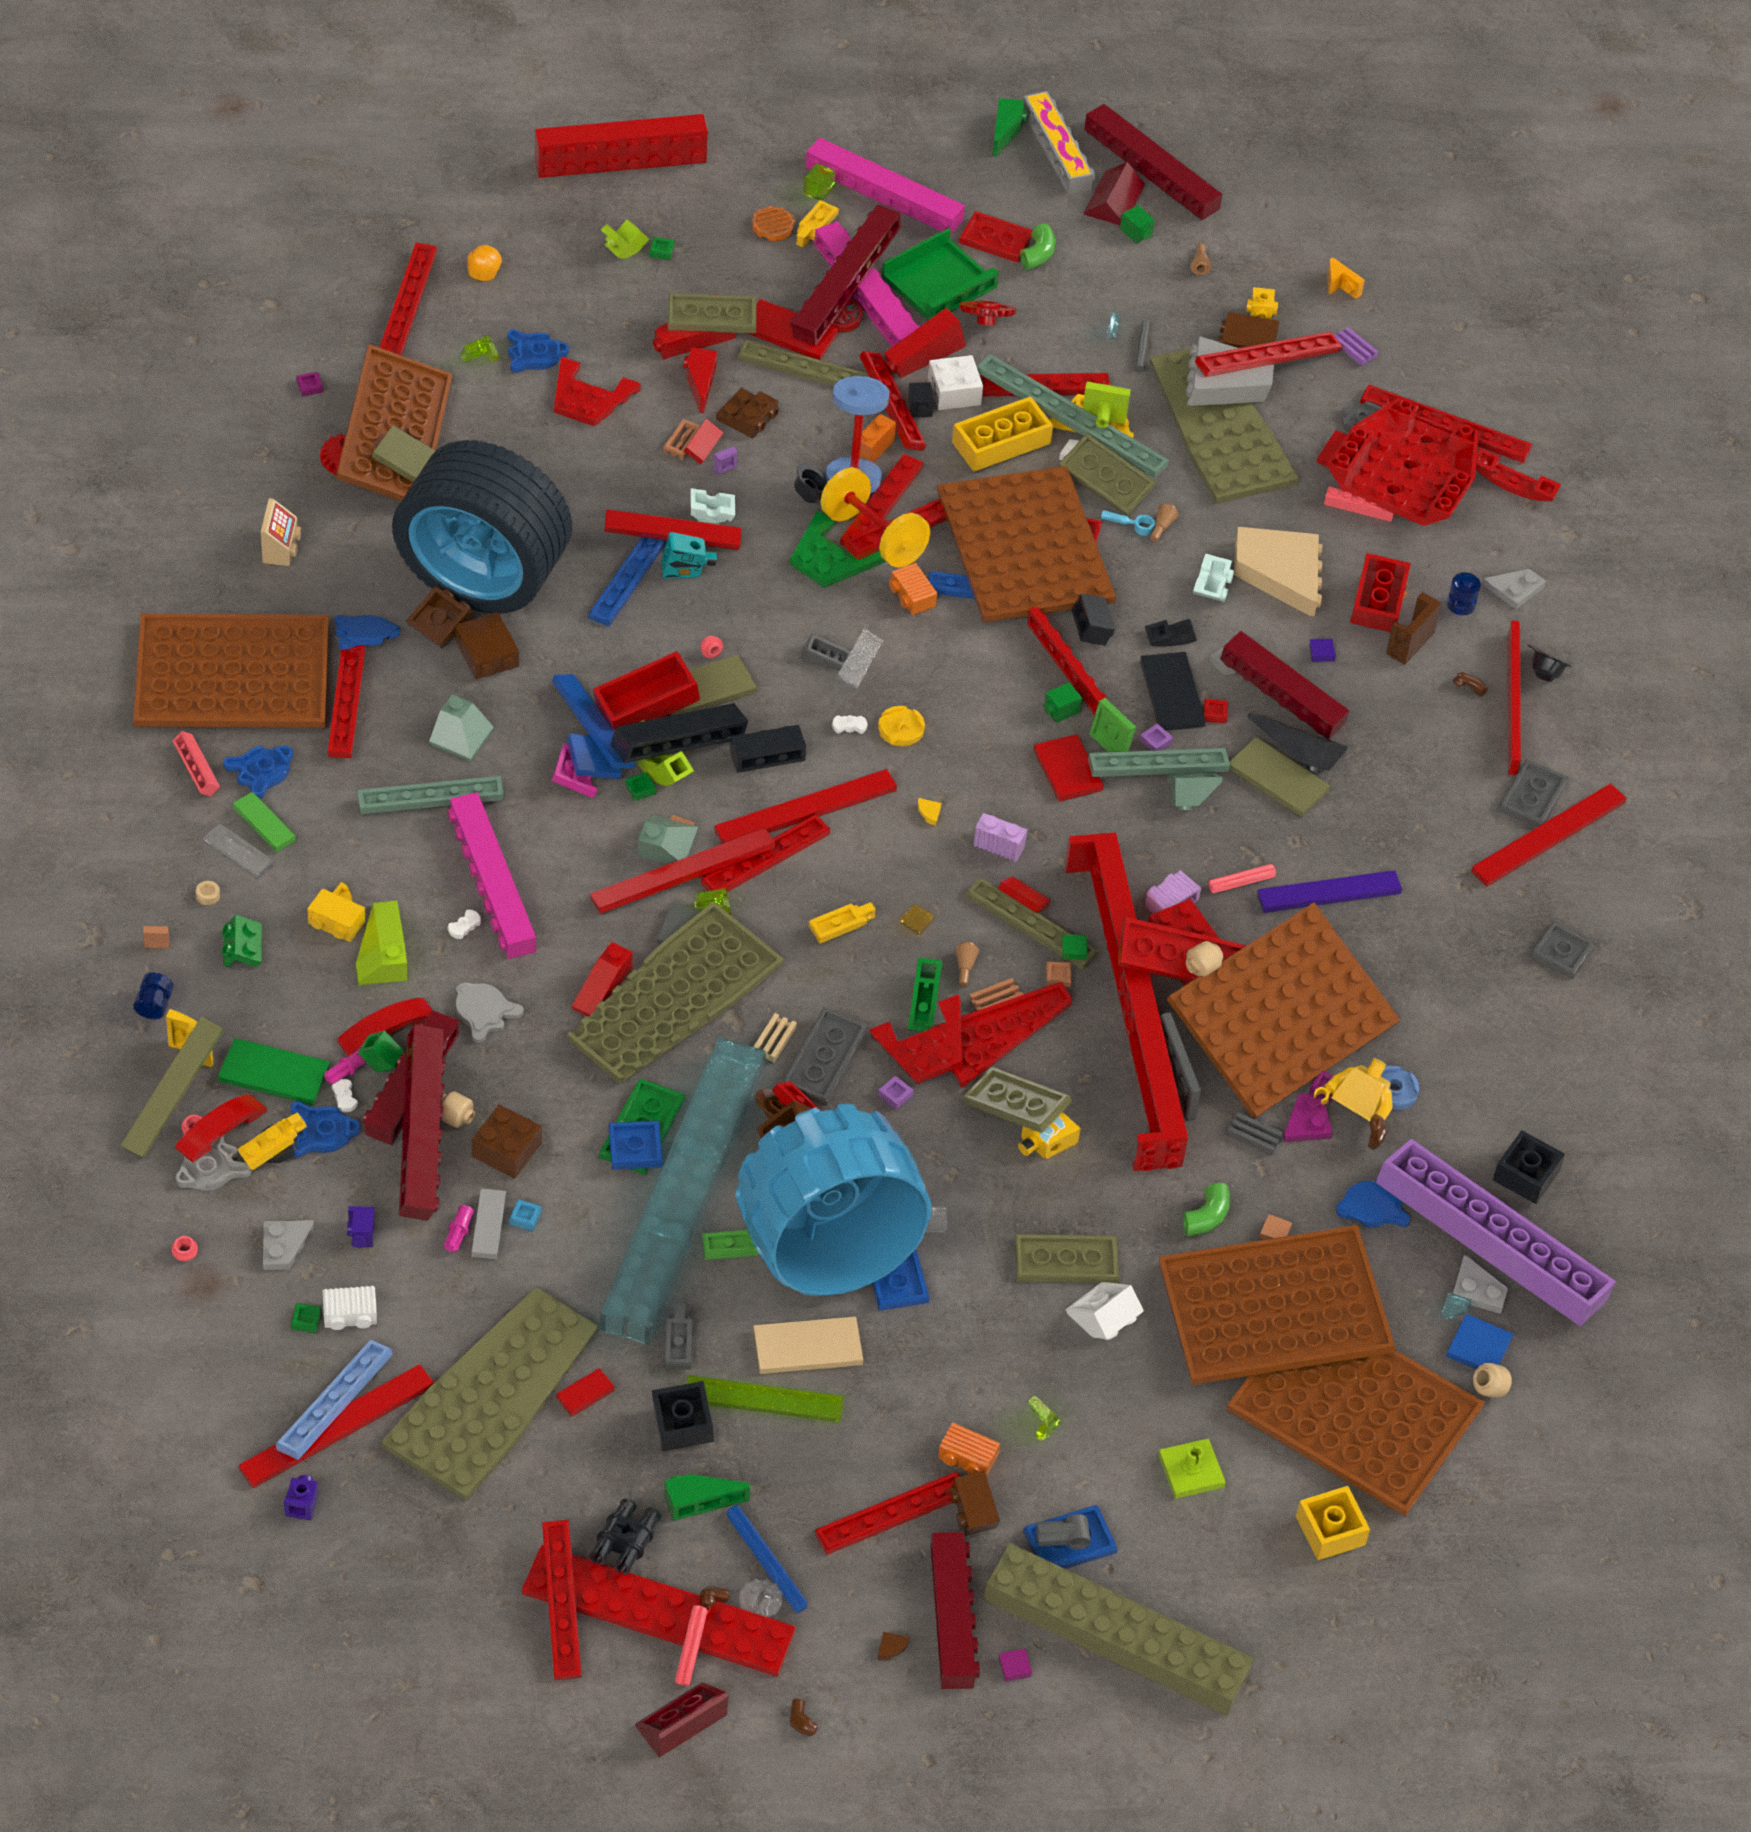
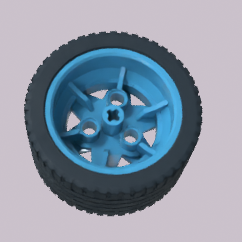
M462 440V442L455 441L454 443L451 442L443 445L431 455L394 512L392 534L394 535L393 538L397 550L400 551V556L404 558L406 565L410 567V570L426 586L432 589L436 586L442 591L447 589L455 596L457 602L464 601L472 610L490 614L494 612L502 614L520 610L530 604L536 597L569 544L572 536V520L569 507L565 504L566 500L561 496L560 490L532 462L525 460L521 455L518 456L512 450H506L505 447H498L493 443L488 444L485 441L478 442V440Z

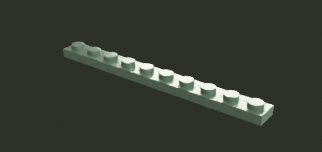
M989 354L977 365L980 375L1021 399L1031 396L1044 413L1083 436L1088 433L1128 463L1153 478H1156L1168 466L1169 460L1109 424L1106 428L1096 426V416L995 356Z

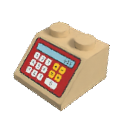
M269 498L261 528L262 561L266 564L290 566L292 557L297 555V544L295 543L296 540L300 541L301 527H298L297 517L276 500Z

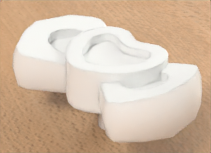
M838 715L834 718L832 727L838 734L843 731L849 733L856 731L863 734L868 724L863 716L849 715L842 717Z
M466 910L464 917L459 918L458 922L448 924V932L455 939H463L464 936L468 935L469 931L474 930L476 926H480L481 917L476 911Z
M341 1079L332 1085V1090L337 1099V1108L343 1113L352 1112L358 1107L357 1100L352 1096L351 1088L353 1083L347 1079Z

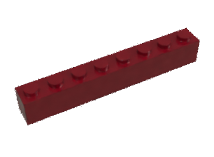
M1102 104L1086 114L1084 130L1089 135L1093 136L1125 162H1128L1132 168L1136 169L1192 214L1204 220L1220 210L1221 192L1107 105Z
M877 204L874 210L868 213L866 221L857 228L855 236L851 241L847 242L845 250L836 257L831 269L825 272L821 283L815 286L810 298L804 301L799 313L793 316L790 324L793 338L814 346L818 344L901 229L899 212Z
M414 1024L407 1035L398 1216L428 1221L439 1208V1197H436V1189L440 1185V1174H437V1166L441 1162V1151H438V1144H440L442 1139V1129L439 1128V1121L443 1117V1106H440V1099L444 1094V1084L441 1083V1076L445 1072V1061H442V1054H444L446 1049V1039H443L444 1029Z

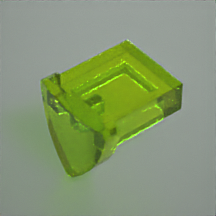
M489 335L465 345L461 354L465 363L483 354L493 362L499 360L498 352Z
M726 888L696 894L694 900L696 909H704L714 901L731 915Z
M1034 1395L1027 1403L1030 1409L1043 1420L1035 1434V1437L1042 1441L1061 1425V1421L1053 1411Z

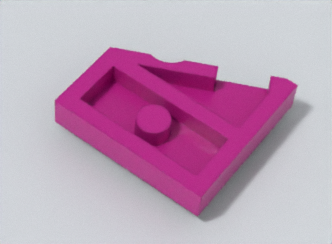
M564 743L560 749L551 781L594 798L597 788L592 786V776L575 774L569 746Z

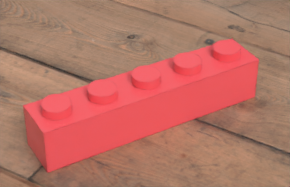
M1328 487L1324 505L1392 522L1394 513L1378 507L1373 502L1368 503L1361 497H1354L1349 492H1343L1342 489Z
M181 731L173 740V743L200 794L211 797L220 788V785L193 735Z

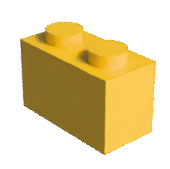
M323 888L307 908L308 924L348 942L353 940L365 924V907Z

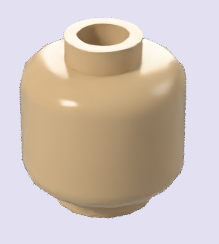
M1204 941L1188 950L1186 954V967L1190 973L1205 977L1220 969L1223 953L1218 945Z
M454 1091L443 1094V1097L440 1099V1106H443L441 1121L458 1129L465 1124L469 1125L475 1116L473 1101Z
M1484 1363L1476 1369L1473 1376V1385L1475 1390L1483 1396L1501 1398L1510 1390L1512 1377L1505 1367L1494 1363Z

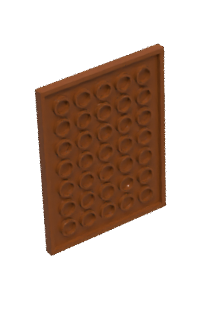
M1067 466L937 484L936 491L945 511L950 531L983 623L1028 616L1029 609L1035 606L1042 613L1070 610L1081 593L1103 597L1106 599L1107 604L1115 603V592Z
M141 613L134 727L325 728L329 615Z
M1315 902L1222 961L1219 970L1205 977L1199 976L1167 998V1001L1253 1119L1315 1079L1322 1071H1327L1400 1021L1397 1014Z
M1358 1225L1159 1257L1158 1263L1191 1385L1395 1352V1343Z
M1395 1350L1393 1353L1248 1376L1227 1404L1226 1410L1406 1517L1481 1412L1485 1402Z

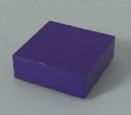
M1310 639L1309 648L1312 662L1335 661L1336 655L1333 639Z

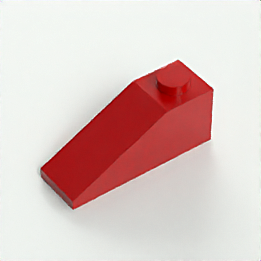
M691 347L689 356L685 355L683 368L687 369L686 378L700 413H704L717 367V351Z
M611 942L595 963L572 1004V1009L589 1017L596 1010V1006L601 1001L605 1002L612 995V991L618 985L620 986L632 971L633 952Z

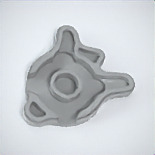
M461 983L456 988L457 1015L463 1023L470 1027L472 1040L475 1043L485 1041L489 1032L502 1031L504 1029V1021L502 1019H519L524 1014L522 1005L509 1002L494 986Z
M223 1135L212 1143L211 1151L192 1163L184 1156L180 1171L176 1174L175 1178L177 1185L182 1188L211 1191L222 1187L234 1178L249 1177L251 1169L247 1163L233 1160L238 1156V1150L235 1146L226 1144Z

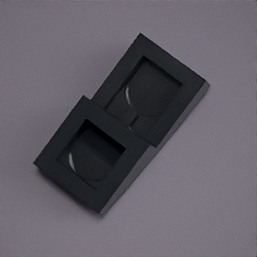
M1190 619L1168 625L1167 620L1145 626L1150 646H1176L1197 641Z

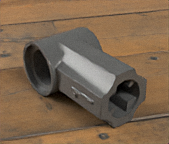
M1075 1514L1068 1516L1063 1521L1037 1522L1036 1539L1038 1546L1067 1545V1547L1073 1550L1087 1548L1091 1544L1087 1517Z

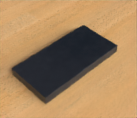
M1186 652L1141 656L1140 663L1157 724L1165 731L1205 727V717Z

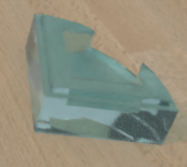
M1448 1292L1441 1318L1452 1319L1454 1316L1468 1312L1473 1300Z

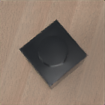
M931 382L909 383L907 399L912 417H932L934 398Z

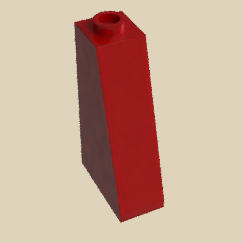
M667 322L655 329L653 347L664 360L688 353L691 347L701 349L735 339L736 333L668 330Z
M945 308L884 352L887 361L885 365L892 374L895 372L900 378H903L929 365L930 360L942 359L963 349L966 343L960 321Z

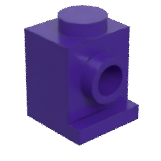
M348 1206L347 1236H352V1246L356 1248L373 1247L374 1207Z
M300 1475L298 1479L291 1478L287 1496L284 1500L285 1516L306 1520L312 1519L318 1497V1482H315L312 1477Z

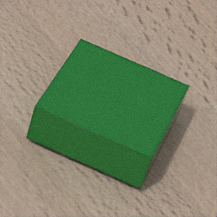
M653 237L649 257L670 260L675 240Z
M647 772L625 779V786L634 801L656 795V788Z
M1062 934V959L1086 960L1087 935Z
M296 1303L291 1321V1330L317 1333L322 1307Z

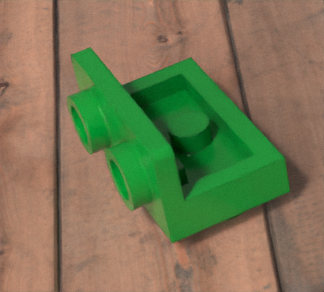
M235 914L229 922L224 924L222 928L224 945L221 951L223 966L229 967L235 960L254 967L261 963L262 923Z

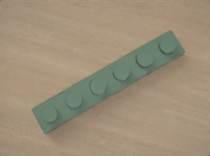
M1225 748L1089 753L1088 756L1092 777L1229 772L1230 768Z
M501 776L357 790L360 814L450 806L451 798L478 792L481 802L504 800Z

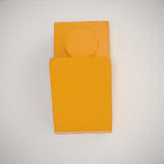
M1332 257L1327 271L1328 295L1341 288L1355 299L1359 298L1363 292L1365 279Z

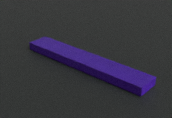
M1393 870L1258 889L1257 896L1263 913L1307 907L1314 902L1316 905L1396 895L1401 894L1402 887L1396 871Z

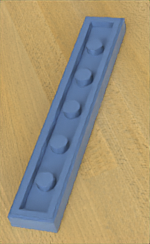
M370 1340L276 1443L277 1450L299 1460L393 1355L392 1349Z

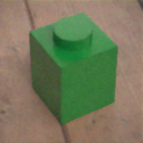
M1137 205L1122 213L1120 230L1137 244L1153 235L1155 219Z
M1069 682L1046 692L1043 707L1046 714L1058 723L1080 713L1082 697Z
M385 1031L368 1035L358 1054L376 1073L394 1069L403 1049Z

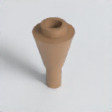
M1203 243L1197 245V252L1190 264L1191 271L1197 275H1205L1212 268Z
M1169 503L1159 505L1155 528L1150 536L1152 541L1157 542L1162 532L1179 517V513L1174 505Z
M962 942L955 948L960 971L958 985L963 987L968 986L969 973L980 951L972 942Z

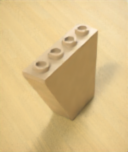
M1238 527L1235 539L1234 576L1297 610L1314 617L1316 607L1320 608L1322 598V595L1318 594L1322 585V577H1318L1322 570V561L1318 560V557L1322 555V544H1318L1319 534Z

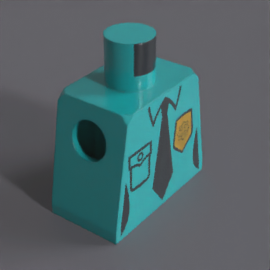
M669 532L661 559L662 577L665 579L699 577L703 565H716L717 554L716 552L705 551V542L702 538Z

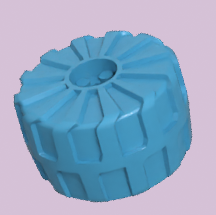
M838 1104L836 1109L826 1111L812 1108L797 1114L794 1122L785 1127L778 1125L766 1133L758 1143L759 1149L755 1153L748 1154L740 1167L736 1201L755 1248L776 1280L783 1286H789L805 1295L820 1296L849 1293L884 1278L897 1269L916 1250L923 1239L928 1221L931 1218V1201L917 1163L908 1147L904 1144L898 1133L893 1130L885 1116L875 1110L872 1114L857 1110L854 1104Z

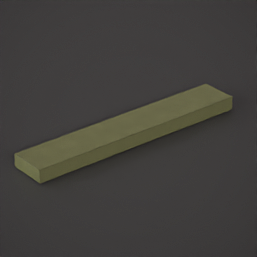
M746 339L738 353V360L834 386L839 380L846 377H869L864 372Z
M981 877L966 891V898L1062 957V934L1072 935L1071 933L1039 913H1035ZM1087 944L1086 960H1065L1084 970L1097 956L1098 950Z
M201 1016L122 1142L121 1146L142 1159L146 1157L224 1032L222 1027Z

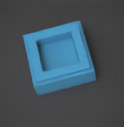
M518 1199L509 1218V1224L533 1231L542 1213V1206Z

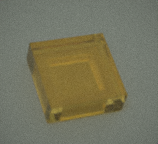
M914 904L901 918L900 924L920 936L934 921V915Z

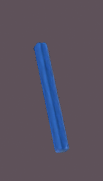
M738 1505L727 1510L728 1519L796 1613L804 1611L807 1608V1600Z

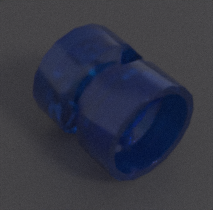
M1463 572L1453 577L1447 600V606L1451 612L1457 615H1469L1475 610L1481 582L1477 576Z
M152 972L145 974L140 984V991L137 993L133 1004L135 1012L147 1019L155 1020L162 1018L174 989L172 980L161 973Z

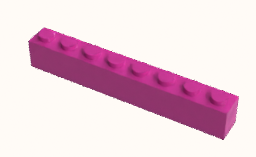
M819 138L806 152V168L939 231L950 228L952 234L964 220L965 205L825 139Z
M838 221L815 229L814 245L830 267H832L836 257L845 250L847 242L852 240L847 230L843 229ZM872 267L852 296L861 305L889 345L893 347L920 326L913 321L910 312L904 309L900 299L894 296L889 285L884 283L879 272Z
M478 792L451 798L450 809H447L448 819L450 823L455 825L454 833L457 841L462 842L461 850L464 859H468L470 862L468 863L471 877H476V889L478 895H483V906L486 914L490 913L491 915L490 924L492 930L499 935L497 940L500 950H505L508 959L536 952L535 933Z

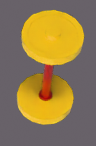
M851 467L836 473L827 482L822 492L820 501L822 511L829 518L838 522L849 520L859 512H862L885 530L879 546L880 555L890 566L900 568L916 561L924 552L929 542L930 528L926 520L918 514L908 513L889 523L866 505L870 496L871 483L864 472Z

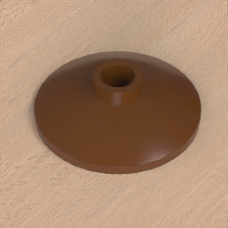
M760 1089L755 1094L757 1104L765 1112V1116L768 1119L786 1107L780 1103L778 1097L770 1089Z

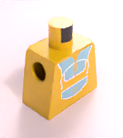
M1062 1112L1043 1133L1023 1126L1021 1134L1023 1141L1018 1144V1148L1025 1156L1036 1151L1042 1158L1048 1159L1076 1145L1079 1140L1080 1127Z

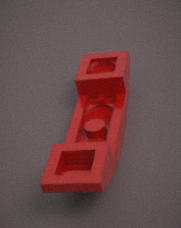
M1479 449L1476 470L1487 480L1518 496L1537 501L1553 502L1561 486L1560 483L1542 475L1539 480L1531 478L1498 463L1500 456L1485 449Z
M414 998L394 1003L354 1024L337 1038V1042L346 1055L350 1056L361 1048L368 1035L381 1031L391 1034L410 1024L413 1026L414 1024L420 1025L422 1019L427 1018L432 1009L424 998Z
M250 1094L233 1098L213 1109L193 1125L176 1143L175 1149L193 1163L211 1151L213 1142L244 1121L250 1124L266 1113L267 1108Z

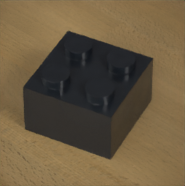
M1521 1130L1497 1163L1493 1181L1537 1204L1560 1172L1565 1154Z
M704 1381L652 1390L653 1408L662 1451L714 1442L713 1424Z

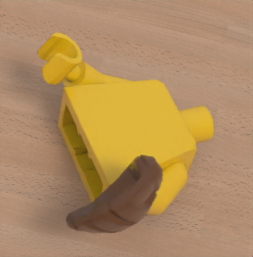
M1373 1058L1368 1068L1360 1065L1349 1067L1337 1073L1324 1087L1317 1088L1314 1093V1098L1318 1094L1326 1096L1321 1101L1322 1105L1328 1102L1329 1094H1333L1332 1099L1370 1121L1371 1134L1368 1147L1371 1150L1377 1149L1383 1143L1387 1133L1385 1120L1393 1108L1392 1091L1389 1089L1391 1083L1381 1077L1386 1064L1376 1058Z

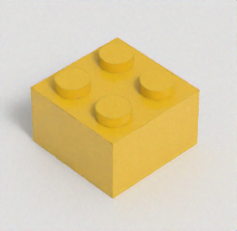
M1348 1486L1303 1499L1299 1502L1296 1519L1317 1561L1366 1546L1370 1528Z

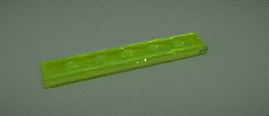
M688 1375L687 1384L704 1381L708 1405L837 1423H840L844 1399V1396Z

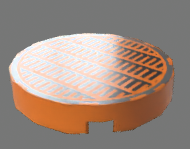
M763 207L753 215V231L762 239L765 237L769 241H781L788 238L791 232L794 231V217L788 210L782 207Z

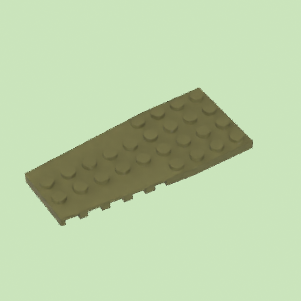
M1191 348L1151 357L1150 366H1153L1157 382L1160 381L1162 386L1161 392L1169 402L1168 408L1175 416L1177 429H1180L1182 432L1181 438L1187 452L1216 504L1298 484L1299 478L1275 436L1251 402L1199 406L1187 405L1188 395H1185V391L1189 383L1186 380L1190 370L1188 369V364L1191 358L1189 356Z
M713 901L662 942L643 961L642 966L637 971L634 969L627 976V980L612 991V995L605 1002L601 1001L589 1017H584L580 1022V1026L575 1031L568 1033V1041L616 1082L622 1084L734 1006L781 967L784 959Z
M534 1288L422 1395L381 1441L382 1448L467 1501L517 1444L532 1423L534 1415L537 1411H541L546 1404L547 1397L552 1391L555 1392L560 1385L561 1378L566 1372L571 1370L573 1362L587 1348V1343L591 1337L597 1334L598 1326L542 1290Z

